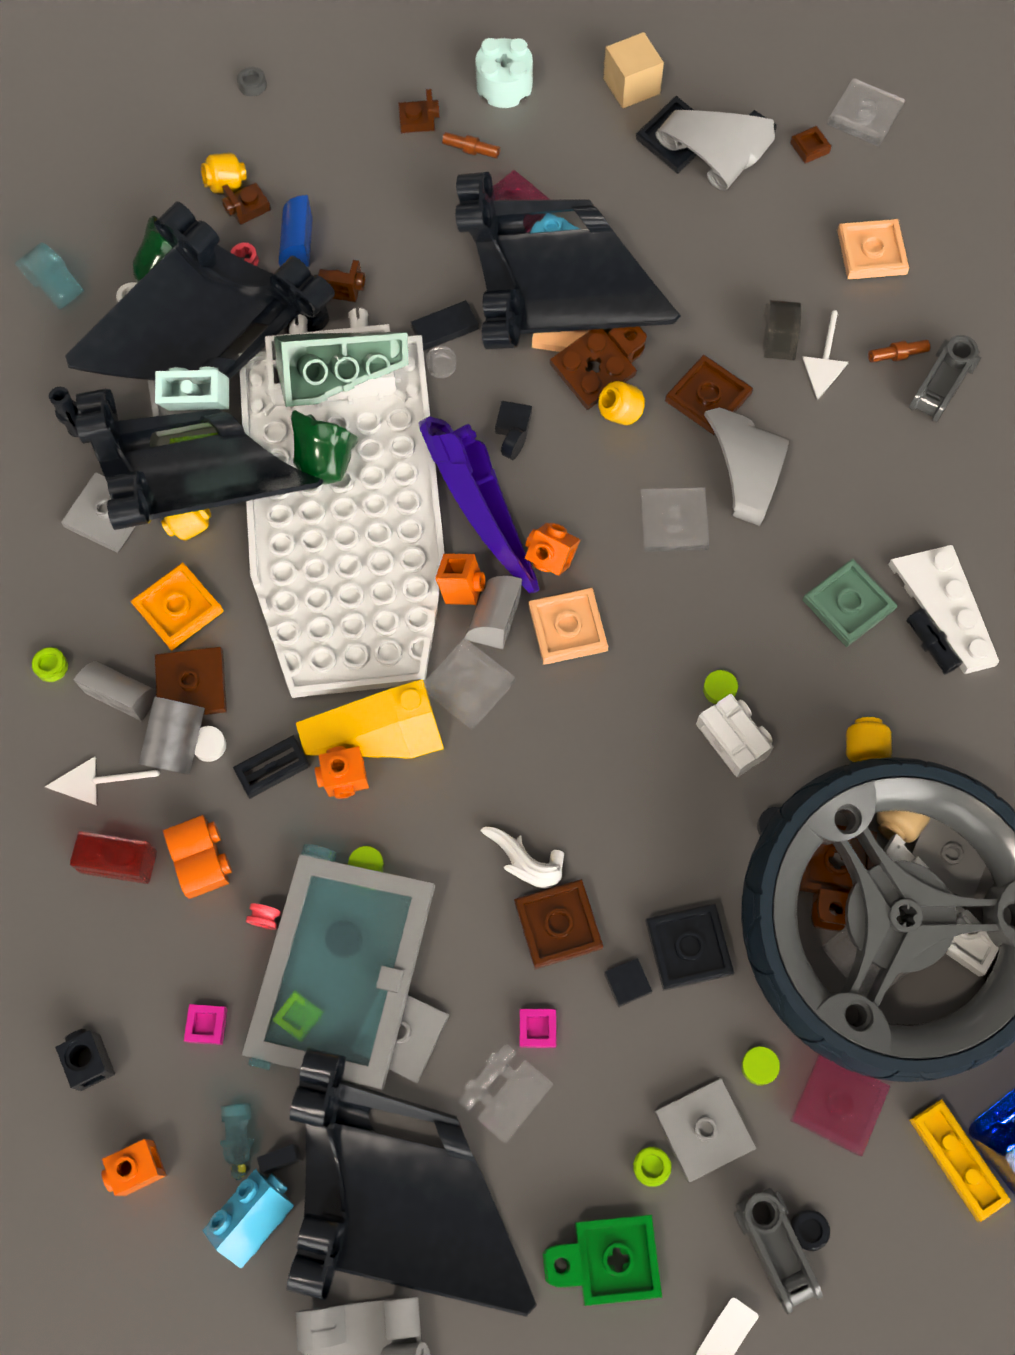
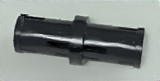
M55 387L49 393L50 402L55 407V415L59 422L65 424L71 436L79 437L75 421L76 415H79L77 404L72 400L69 391L65 387Z
M924 608L914 612L907 618V623L910 624L922 641V649L925 652L929 651L944 675L954 671L963 663L946 641L948 636L944 631L938 630Z

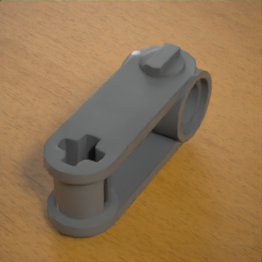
M965 335L951 337L949 341L944 340L936 354L939 358L913 398L909 409H918L932 416L934 422H938L968 372L972 374L981 359L978 356L980 351H978V345L975 340Z
M769 1188L762 1192L748 1194L743 1198L742 1202L736 1204L737 1211L733 1212L742 1233L744 1235L748 1234L784 1311L788 1315L793 1312L794 1306L812 1297L817 1300L822 1298L823 1294L786 1216L789 1212L779 1191L773 1192ZM760 1201L766 1203L770 1211L768 1220L763 1224H758L752 1216L754 1205Z

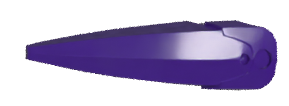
M428 416L419 421V429L433 462L437 464L453 497L475 531L500 563L514 577L522 579V586L529 593L539 591L538 581L530 561L524 559L526 556L525 549L500 489L485 444L475 440L477 437L476 432L471 429L469 424L453 431L450 425L442 419Z

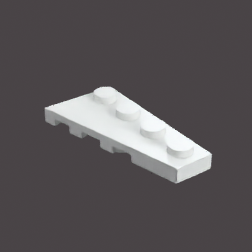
M953 545L890 560L888 566L894 574L897 573L905 584L904 589L911 598L914 597L920 607L926 610V613L938 630L944 631L948 636L946 641L958 658L962 660L963 663L959 667L964 674L995 667L999 663Z
M898 834L893 835L884 848L886 854L893 861H909L929 868L919 856L914 857L904 846L905 842ZM956 907L957 925L981 924L969 910ZM899 910L900 915L896 918L900 923L902 922L901 918L905 915L903 910ZM978 931L955 936L945 954L977 976H983L986 974L999 948L992 942L986 931Z

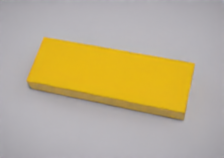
M942 1099L909 1119L977 1222L983 1221L1011 1202Z

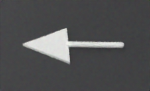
M836 310L831 313L823 359L802 356L817 401L849 363L829 360L838 315Z
M93 757L46 785L45 788L97 806L96 784L157 777L160 775V771L150 770L96 777V757Z

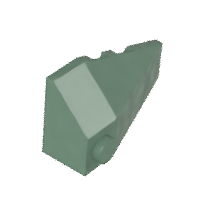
M407 332L317 333L274 336L277 372L286 407L322 403L328 400L327 398L340 392H347L363 382L377 379L409 365Z

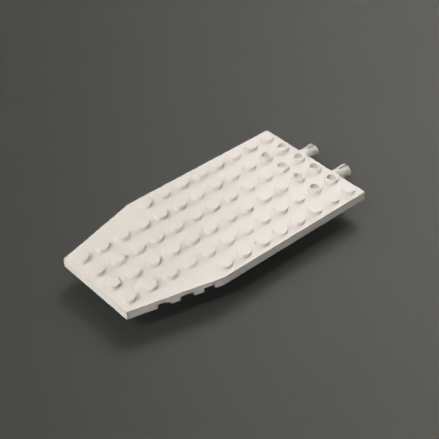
M354 308L348 314L350 328L308 332L307 317L299 314L298 325L295 319L289 323V334L284 335L390 332L389 324L368 326L367 310L359 308L360 319H358L356 308ZM422 335L407 337L409 365L377 379H370L354 386V389L340 392L327 398L328 400L314 405L285 406L276 366L274 336H265L266 351H260L240 369L242 427L245 434L285 463L296 468L293 464L294 433L291 423V414L294 410L306 416L312 414L316 421L340 425L358 437V442L351 453L348 468L341 481L320 485L317 488L246 501L250 576L292 698L397 687L421 679L425 683L440 596L436 575L445 551L436 466L418 424L419 421L430 416Z

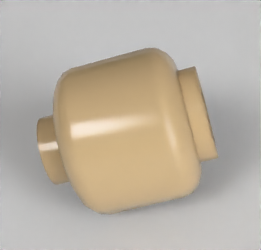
M884 811L877 813L880 833L888 840L893 835L898 834L905 843L915 841L930 821L928 816L906 811Z

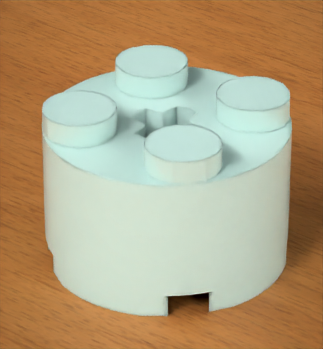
M485 39L475 60L477 92L481 98L482 96L488 100V104L494 107H514L520 104L522 98L526 96L527 99L531 94L532 54L523 39Z

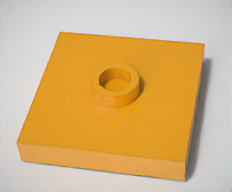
M183 562L130 601L171 651L224 612L222 606Z

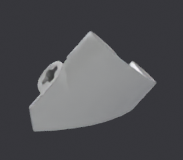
M675 110L657 130L656 137L669 150L689 148L711 167L707 172L709 182L717 189L726 191L740 173L756 163L775 140L773 119L735 113Z
M719 407L705 411L704 416L718 438L728 468L733 497L732 516L760 526L775 490L786 456L789 439L756 428L749 418Z
M418 1297L361 1302L295 1312L297 1351L304 1355H430L428 1346L425 1342H422Z

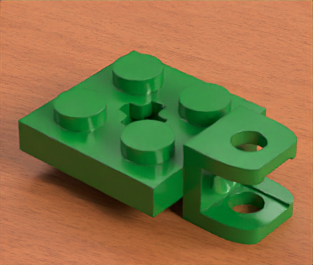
M652 1215L576 1222L577 1243L554 1245L543 1252L545 1281L555 1287L581 1286L584 1306L662 1298ZM617 1247L620 1248L621 1254L628 1255V1263L622 1264V1271L615 1272L614 1265H608L607 1257L613 1255V1249ZM563 1258L566 1261L567 1267L563 1273L558 1274L554 1269V1264L557 1259Z

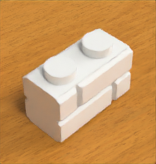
M729 694L717 702V704L702 712L698 716L696 725L737 778L770 755L773 749L771 745L773 740L763 726L757 727L750 718L752 713L748 705L741 699L737 701L732 694Z

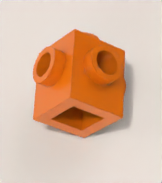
M545 523L537 530L533 529L529 534L525 544L529 549L524 559L532 562L533 566L540 571L552 572L559 576L570 567L581 539L567 533V529L559 524Z
M337 746L328 749L325 754L318 755L320 766L315 767L317 784L319 788H325L329 797L334 796L337 799L353 796L355 791L369 788L363 755L359 746L348 749L344 746Z

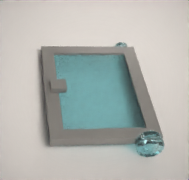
M304 844L294 871L242 1056L250 1058L248 1065L265 1070H270L271 1063L301 1070L302 1061L308 1048L346 1056L343 1081L383 1090L435 884L335 862L337 857L335 851L317 845Z

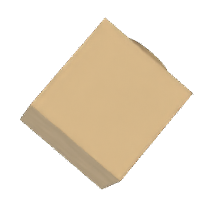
M644 32L606 46L604 80L622 109L660 94L664 62Z

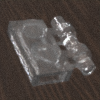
M507 1044L497 1054L492 1053L486 1061L488 1063L486 1068L475 1081L471 1079L464 1087L467 1091L458 1100V1103L467 1111H470L478 1100L485 1105L486 1108L478 1116L477 1120L505 1144L553 1086L552 1082L526 1060L522 1062L516 1071L512 1069L508 1063L516 1055V1052ZM500 1074L508 1081L493 1097L486 1090Z

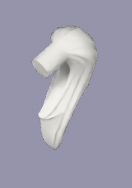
M483 827L480 830L505 851L510 858L511 864L504 866V869L516 877L542 889L552 888L562 879L564 853L562 851H551L549 864L541 863L533 859L526 852L522 844L521 835L515 839L498 828Z

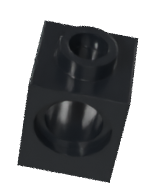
M86 1029L74 1031L65 1037L66 1042L55 1047L72 1089L83 1091L115 1075L101 1035L96 1032L87 1031ZM89 1048L91 1059L88 1064L80 1067L78 1056L82 1050Z

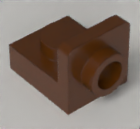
M426 89L427 101L399 103L401 133L435 131L434 118H440L438 100H432V89Z
M256 182L234 193L228 184L222 186L225 198L221 199L227 214L229 216L234 215L240 225L271 211L269 201Z
M353 260L350 273H344L339 270H319L318 275L325 279L335 292V296L332 299L356 302L359 291L364 290L366 275L364 272H361L359 260Z

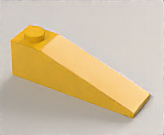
M423 679L379 692L296 722L305 756L325 754L328 749L337 746H344L346 749L359 746L363 757L413 759L444 749Z

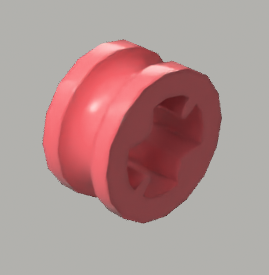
M242 242L232 248L230 253L241 258L249 254L250 258H245L244 260L256 267L258 266L259 258L253 245Z
M250 904L249 909L252 910V914L246 917L247 923L260 928L277 929L278 925L275 923V919L281 916L280 910L262 904Z

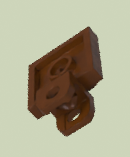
M640 326L613 328L609 331V335L604 329H591L552 357L550 365L588 410L599 402L600 393L610 382L621 381L626 383L636 375L637 370L631 363L644 352L647 335ZM587 362H598L600 371L597 373L594 370L588 372L586 370L588 367Z
M836 825L843 831L847 828V826ZM870 831L877 841V832ZM856 837L849 839L848 842L865 869L868 870L874 867ZM820 845L804 871L799 891L815 893L811 909L813 926L819 929L840 932L846 926L845 906L853 883L846 866H841L838 870L833 868V864L829 863V858L838 853L834 845Z

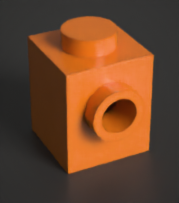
M443 554L436 575V581L445 604L476 605L480 592H483L485 589L486 578L484 572L480 571L475 554Z
M143 1139L102 1159L105 1167L101 1171L104 1185L109 1192L113 1191L115 1196L129 1195L167 1176L153 1140Z

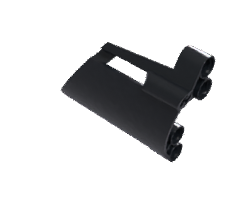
M489 172L459 174L457 176L456 189L460 204L456 206L455 213L457 228L459 232H469L476 242L487 291L483 294V312L486 322L482 325V341L485 349L517 348L521 334L674 324L681 317L589 199L495 200L493 181ZM575 211L587 227V229L527 233L523 226V220L526 215Z
M176 201L154 222L157 231L169 243L172 249L65 357L68 368L124 378L155 380V371H169V368L179 367L188 370H199L200 367H216L221 373L231 379L266 346L265 336L278 335L300 313L314 318L335 296V292L331 285L321 276L311 275L308 267L295 256H290L272 274L217 245L220 242V238L209 224L202 220L197 221L184 204ZM252 323L268 325L261 335L236 360L221 357Z
M110 389L76 394V404L79 412L75 419L77 432L83 444L91 442L105 476L111 498L107 502V510L114 530L149 524L152 519L317 488L324 483L321 478L304 473L271 454L245 434L241 424L227 412H221L219 409L118 421L116 405ZM208 422L218 433V435L167 445L150 446V437L153 432Z
M308 1048L301 1065L300 1083L294 1094L290 1109V1121L306 1124V1182L304 1219L298 1236L297 1253L292 1262L288 1277L287 1291L326 1300L337 1270L527 1317L537 1306L457 1116L344 1082L346 1056ZM378 1109L434 1122L445 1149L375 1132L369 1121L370 1110Z

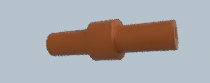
M447 132L443 135V144L463 149V153L474 156L478 153L496 159L499 156V146L480 142L477 137L470 135L462 137Z
M928 340L911 343L906 341L894 342L890 344V347L870 350L868 358L871 363L888 359L893 361L904 360L909 355L929 352L930 342Z

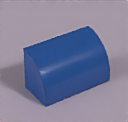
M308 195L294 197L287 201L283 207L279 248L280 267L290 256L297 257L309 267L313 217Z

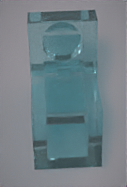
M42 242L15 262L16 266L35 288L39 285L59 310L84 291L64 266L66 263L55 251Z

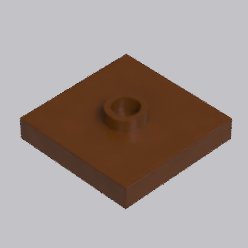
M703 354L668 392L665 402L715 435L711 425L704 416L705 411L720 407L735 413L752 394L753 388Z
M221 647L155 655L156 697L205 708L203 715L227 712L224 657Z
M582 879L514 899L534 969L603 949V943Z

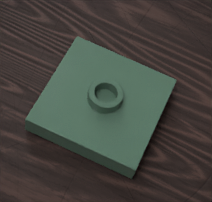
M851 559L810 590L802 599L846 648L892 613L898 606L854 559Z

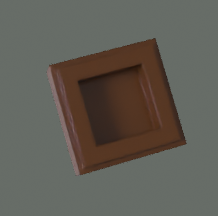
M817 126L793 135L790 142L804 163L829 154L832 147Z

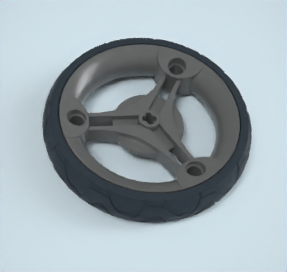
M874 758L853 762L816 777L796 791L770 819L759 837L746 871L741 905L743 940L750 966L766 1000L783 1023L809 1048L827 1060L833 1061L849 1071L887 1081H931L957 1075L978 1067L997 1056L1004 1048L1010 1046L1015 1041V810L1002 797H998L996 792L975 778L935 762L927 761L926 763L923 760L911 758ZM884 811L918 813L931 817L956 831L976 850L993 878L994 884L988 890L985 899L952 895L944 882L928 868L914 862L893 861L877 843L867 827L872 821L874 813ZM837 812L842 813L848 821L847 828L844 831L839 829L834 822ZM854 837L858 839L874 867L868 870L865 869L848 842L849 839ZM820 845H834L843 859L853 883L846 900L845 922L849 937L857 951L850 975L841 992H829L820 982L807 960L798 931L797 900L799 887L804 871ZM1007 906L1012 915L1010 924L1004 918V910ZM956 907H983L982 916L984 924L957 925ZM899 910H903L905 913L901 918V923H898L896 919L900 915ZM978 931L987 932L989 938L999 948V952L986 982L971 1000L952 1014L935 1021L911 1025L887 1022L884 1014L878 1007L885 992L900 972L920 971L933 965L944 956L955 936ZM871 964H874L881 969L865 998L858 995L857 992ZM853 1004L857 1008L859 1016L858 1020L850 1025L845 1018V1012Z

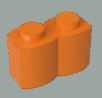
M201 815L163 830L179 883L187 898L192 899L229 884L227 874L232 873V869L226 854H219L216 842L221 841V837L214 821L209 823Z

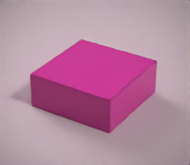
M189 1004L184 1042L223 1045L228 1008L225 1006Z
M520 1009V1048H556V1009Z

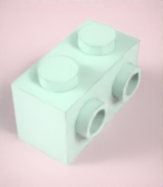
M174 367L169 368V371H155V403L168 411L229 409V378L216 367H200L199 370Z

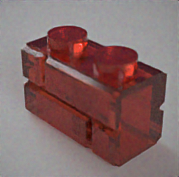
M79 831L71 856L70 866L81 874L149 884L157 850L146 841L134 839L130 841L127 838Z

